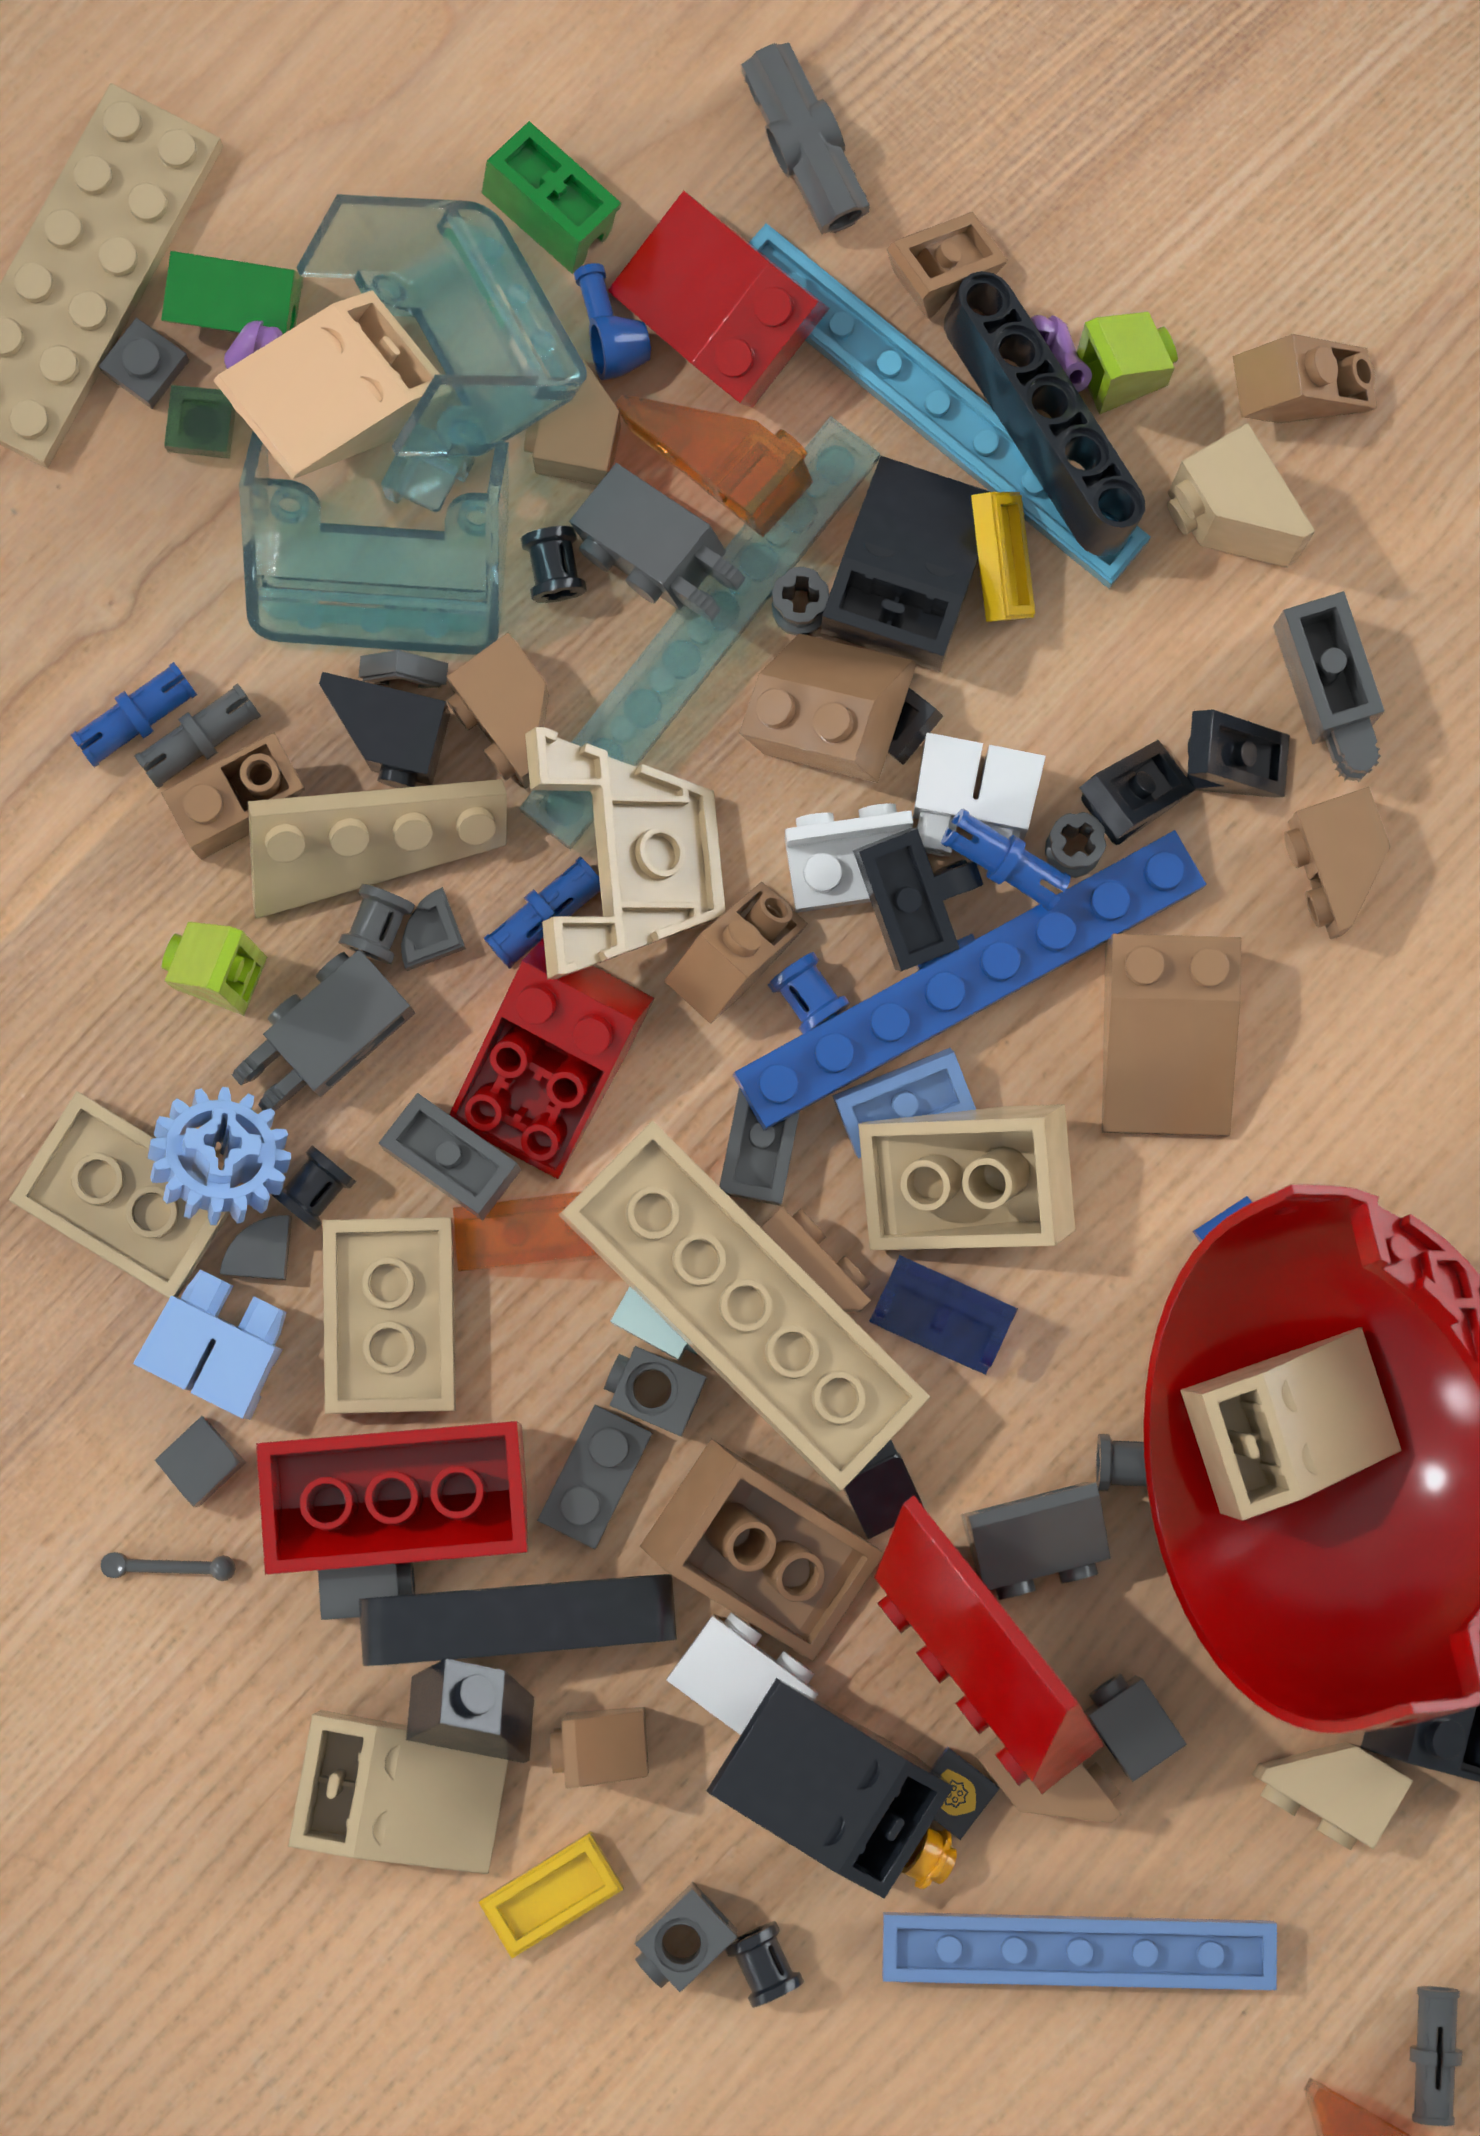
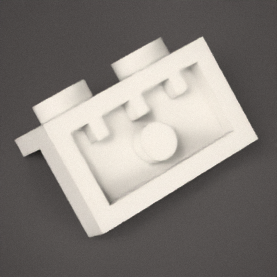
M887 803L861 808L858 810L859 818L834 821L833 813H815L796 818L797 827L785 829V845L795 912L871 902L853 850L912 828V811L897 812L896 804Z

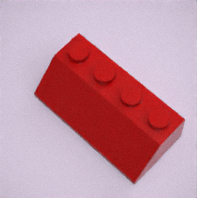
M518 1421L256 1443L265 1575L528 1553L527 1485L522 1424Z

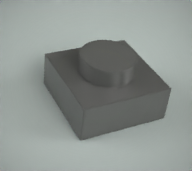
M136 317L99 365V368L105 376L153 409L190 360L184 351Z

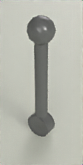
M113 1552L105 1555L101 1561V1570L109 1578H119L125 1575L126 1572L212 1574L219 1581H227L232 1578L236 1569L234 1561L224 1555L216 1557L213 1561L127 1559L122 1553Z

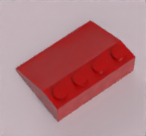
M912 1496L903 1503L874 1577L886 1593V1596L877 1604L900 1633H903L911 1626L925 1643V1646L919 1649L916 1654L939 1684L950 1676L960 1688L964 1696L955 1704L976 1732L980 1735L990 1727L1002 1742L1004 1747L994 1755L1018 1786L1030 1778L1040 1793L1043 1794L1103 1747L1104 1744L1077 1700L917 1498Z

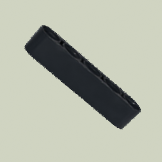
M984 271L971 273L963 279L944 318V331L948 340L1077 542L1084 550L1094 555L1110 556L1116 554L1125 546L1145 512V498L1141 489L1011 287L1003 278L994 273ZM972 309H977V310H979L980 312H982L984 315H979L978 313L974 312ZM1004 359L1014 362L1018 367L1006 363ZM1035 409L1046 412L1051 418L1040 415ZM1068 460L1075 461L1076 463L1080 464L1085 470L1078 469L1072 466V464ZM1101 511L1113 515L1118 522L1109 520Z
M671 1574L359 1599L363 1666L441 1661L445 1658L452 1660L677 1640Z

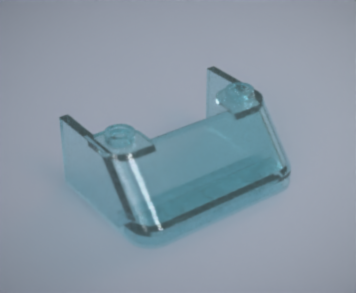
M337 194L296 267L301 277L354 279L361 293L373 290L392 315L415 317L446 375H435L393 443L392 449L396 456H482L572 401L586 380L587 371L582 359L505 223L495 212L482 204L461 200Z
M252 431L239 483L246 615L249 625L257 634L276 642L464 655L478 654L498 639L509 521V442L496 441L487 493L472 492L456 497L449 504L446 511L445 531L321 523L320 501L311 488L294 480L269 478L268 449Z

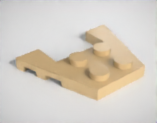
M535 727L525 734L530 790L589 791L592 794L603 917L553 916L542 922L547 979H558L718 919L726 912L713 790L644 764L638 767L608 757V751L588 743L579 746L557 738L558 732L545 727Z

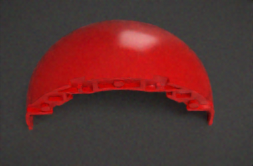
M1291 1184L1229 1215L1206 1235L1180 1271L1166 1300L1157 1326L1145 1388L1143 1419L1144 1461L1153 1524L1171 1584L1185 1616L1217 1667L1255 1705L1275 1718L1297 1728L1319 1733L1374 1731L1424 1722L1480 1705V1275L1466 1258L1427 1224L1412 1214L1400 1218L1378 1206L1379 1196L1351 1187ZM1359 1327L1362 1328L1402 1451L1304 1499L1254 1517L1239 1520L1220 1514L1181 1390Z

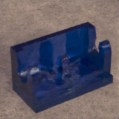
M899 1255L869 1323L986 1375L998 1354L1018 1308Z

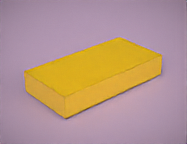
M987 492L971 495L986 622L1035 618L1022 495H1020V492Z
M590 1831L480 1899L478 1903L513 1959L621 1892L624 1887Z

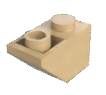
M1348 1742L1259 1763L1252 1773L1254 1777L1267 1784L1260 1796L1295 1816L1301 1805L1323 1818L1317 1828L1319 1832L1349 1850L1353 1848L1357 1839L1372 1849L1375 1848L1413 1782L1410 1778Z

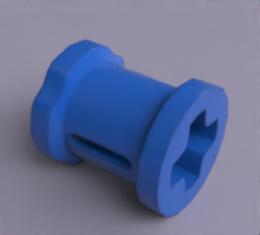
M814 952L803 956L785 968L768 984L773 993L780 992L798 1016L802 1022L799 1027L802 1034L839 1015L850 1005L845 996L838 997L818 970L816 965L819 959Z

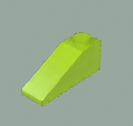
M188 922L183 936L175 933L170 939L161 967L168 971L165 982L173 989L244 1016L268 957L239 929L231 926Z

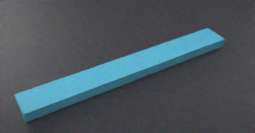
M765 223L749 243L830 308L805 341L988 491L1020 492L1025 521L1110 589L1148 544L1151 536L1137 526L1125 546L1114 555L1098 556L1084 550L1071 533L992 407ZM1101 511L1109 520L1118 522L1113 515Z

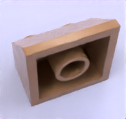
M799 633L759 673L739 734L764 755L878 783L917 664L910 659Z

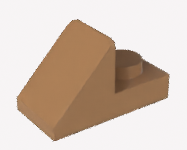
M973 212L895 240L887 248L895 275L927 319L937 313L959 289L963 279L971 273L984 271L997 274L1008 262Z

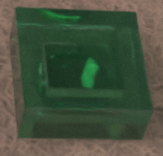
M171 385L164 443L167 452L230 459L235 420V409L231 402L219 389Z

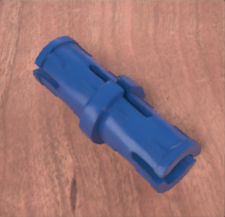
M173 662L167 669L129 696L123 691L114 698L117 702L116 705L79 731H75L70 735L95 768L99 765V762L140 734L143 739L154 732L151 725L191 697L193 699L197 696V693Z
M961 809L955 815L951 822L971 834L972 839L968 840L947 827L941 840L942 845L952 848L988 870L987 878L998 885L1006 881L1040 903L1048 911L1056 906L1061 897L1043 887L1040 881L1043 879L1065 892L1071 880L1069 874L1061 872L1025 850L1026 843L1017 836L1004 837L970 815L969 811Z
M581 857L577 858L572 866L541 892L537 893L534 889L524 897L527 903L492 933L483 937L494 953L509 969L514 966L516 961L544 939L543 921L553 916H571L601 891L599 876Z

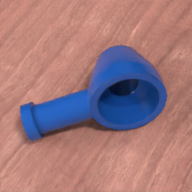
M590 263L579 267L574 272L576 284L581 288L590 321V347L596 372L602 381L624 376L650 361L651 345L647 327L643 321L614 316L604 281L606 273L602 264Z

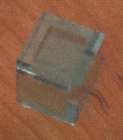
M414 417L381 482L386 499L398 504L403 497L430 511H440L455 480L458 479L465 482L476 461L470 443Z

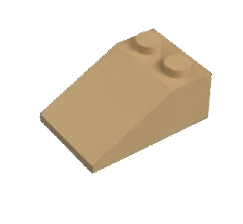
M1065 1104L1004 1106L868 1121L858 1124L870 1250L1055 1246L1075 1231Z

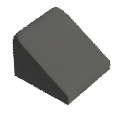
M204 1416L195 1421L155 1459L156 1463L193 1507H200L246 1463Z

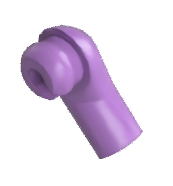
M1041 315L1033 316L1031 318L1032 322L1078 392L1083 391L1088 387L1092 373L1091 369L1078 357L1067 324L1053 315L1049 318Z
M263 321L246 323L225 353L224 363L226 368H230L283 335L282 331L277 327L263 326Z

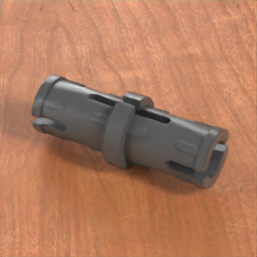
M237 683L233 686V689L193 717L189 712L178 719L181 723L179 727L143 752H139L134 756L159 789L163 786V783L204 755L207 760L218 753L214 748L254 719L260 718L261 715Z
M1419 1986L1417 1987V1994L1419 1995L1417 2045L1410 2046L1409 2060L1416 2063L1415 2102L1412 2121L1424 2125L1452 2126L1455 2125V2117L1453 2116L1455 2066L1462 2065V2050L1456 2048L1457 2006L1460 1991L1448 1987Z

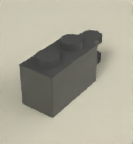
M618 463L614 464L569 520L583 541L579 547L580 552L603 571L608 572L613 565L628 575L625 579L626 583L641 597L653 604L661 597L678 610H681L685 605L706 620L712 622L719 614L721 608L708 593L697 589L708 574L723 586L735 591L745 581L746 577L733 564L722 558L726 550L708 523Z
M1342 591L1284 609L1273 628L1312 745L1326 741L1332 762L1337 764L1335 770H1338L1339 776H1343L1344 781L1348 779L1360 782L1367 773L1372 771L1371 768L1379 763L1377 760L1381 756L1378 754L1380 748H1377L1375 745L1377 739L1372 726L1385 711L1345 592Z
M360 949L351 957L342 952L331 959L316 975L320 984L302 1000L295 994L281 1003L268 1017L272 1026L263 1033L267 1040L234 1069L232 1076L240 1085L252 1082L260 1076L265 1068L280 1055L293 1067L289 1074L263 1094V1098L260 1099L258 1104L263 1111L272 1108L275 1112L306 1084L317 1095L322 1097L415 1014V1011Z

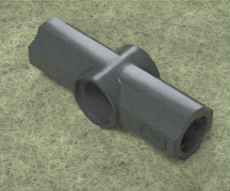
M789 42L784 44L773 43L756 51L750 59L741 64V72L756 105L759 107L767 123L765 126L766 134L778 164L787 177L793 176L821 234L828 232L837 233L854 225L861 217L869 213L870 205L866 194L856 178L855 172L852 170L844 154L845 143L830 107L823 99L817 100Z

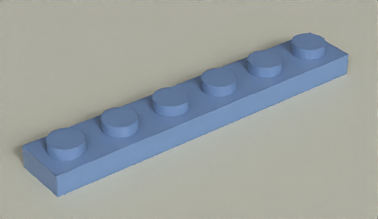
M883 1912L882 1979L883 1982L1277 1990V1923L1270 1920Z

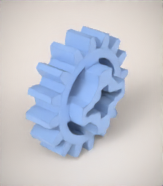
M222 1087L218 1099L210 1101L202 1088L195 1090L191 1107L185 1102L175 1099L171 1105L170 1118L159 1116L154 1130L156 1138L151 1139L148 1150V1159L155 1161L150 1176L152 1183L168 1182L163 1196L165 1203L169 1204L182 1198L186 1201L184 1217L192 1218L200 1208L208 1211L210 1225L216 1226L221 1212H230L232 1218L239 1224L244 1222L247 1205H250L260 1213L266 1211L270 1199L269 1194L280 1195L285 1181V1176L282 1173H287L291 1160V1153L282 1150L285 1148L287 1141V1130H270L275 1116L273 1109L264 1110L259 1114L255 1113L252 1110L254 1096L249 1093L240 1103L232 1102L228 1087ZM216 1142L221 1143L220 1154L223 1155L224 1161L222 1170L218 1169V1158L215 1157ZM239 1183H245L243 1185L235 1187Z

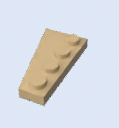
M503 779L248 801L252 898L256 919L360 889L362 884H377L506 846L507 793Z

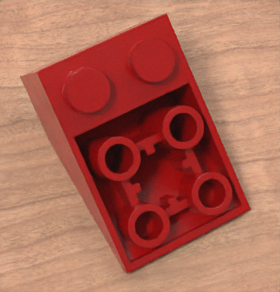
M542 939L522 960L449 1115L485 1141L559 1179L624 1061L655 998L594 965L558 979H547L544 939Z

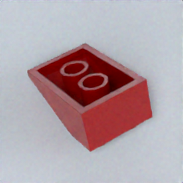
M684 190L607 290L694 367L737 402L751 408L755 406L830 309Z

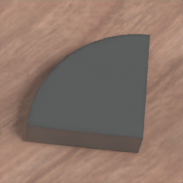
M393 650L361 656L358 678L381 685H389V680L402 679L419 684L418 688L441 687V685H446L448 663L400 650Z
M443 887L422 899L407 922L401 943L402 959L407 971L466 949Z
M290 1215L272 1216L259 1220L245 1228L228 1247L221 1264L220 1274L286 1280L292 1217Z

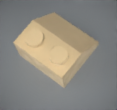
M1249 423L1244 424L1183 460L1168 492L1172 500L1167 502V507L1173 521L1183 534L1187 535L1192 532L1202 547L1288 567L1299 559L1315 532Z

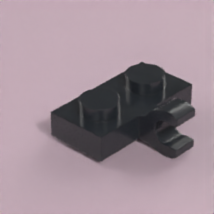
M916 828L906 829L853 850L895 970L904 971L960 949L943 900L984 885L977 864L974 861L967 863V860L963 859L946 865L933 873L919 831Z

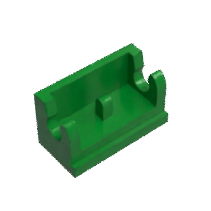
M530 121L486 161L481 193L571 274L584 264L588 255V248L597 238L603 243L609 236L615 214L620 209L621 202Z
M171 251L161 320L169 323L237 333L241 332L246 323L263 321V326L277 327L284 334L296 327L304 276L292 269Z

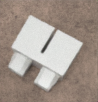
M927 732L923 746L912 817L919 819L917 829L926 853L950 857L952 848L942 845L941 840L947 827L956 831L958 826L951 821L961 809L969 811L970 815L1006 838L1015 835L1024 840L1029 828L1046 756L989 745L985 756L978 799L975 800L973 799V792L983 743Z

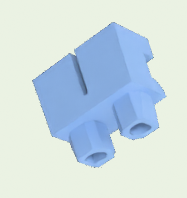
M199 1270L186 1287L181 1298L170 1297L133 1364L184 1390L191 1391L192 1394L242 1419L251 1420L261 1398L260 1393L266 1379L283 1350L275 1346L281 1334L287 1312L253 1296L237 1327L218 1317L233 1285L203 1270Z

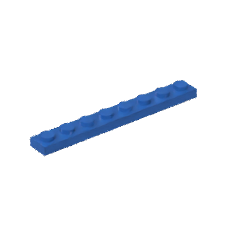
M1174 830L1068 888L1065 892L1057 894L1061 899L1053 909L1048 911L1041 904L1035 906L960 949L740 1068L732 1076L763 1131L1106 943L1112 934H1122L1202 890L1207 884Z

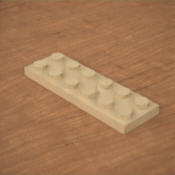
M110 83L0 283V445L47 469L100 374L99 365L118 341L223 148L219 137Z
M651 1121L559 1214L836 1492L842 1491L930 1398L654 1121Z

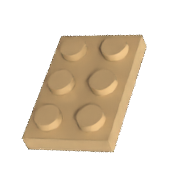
M76 1091L8 1201L170 1299L171 1296L178 1297L230 1212H221L216 1226L210 1225L208 1211L200 1208L192 1218L184 1217L186 1201L182 1198L166 1204L163 1196L168 1182L152 1183L150 1178L155 1161L148 1159V1150L153 1137Z
M453 1218L323 1220L325 1414L456 1411Z

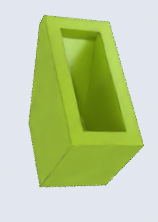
M1149 312L1097 317L1085 322L1077 348L1078 357L1091 369L1092 378L1087 388L1099 414H1103L1168 386L1175 369L1173 363L1178 361L1177 351L1168 330L1164 326L1157 329Z

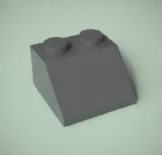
M1083 1482L961 1514L976 1574L989 1590L996 1589L998 1600L1036 1591L1033 1579L1057 1572L1061 1584L1097 1575L1099 1573L1096 1562L1111 1559L1096 1482Z

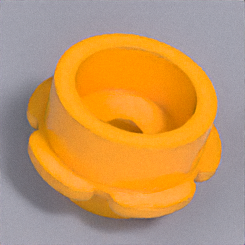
M928 1828L901 1872L916 1880V1888L925 1889L931 1885L932 1881L942 1884L952 1872L957 1859V1850L951 1847V1833L946 1829L935 1831Z

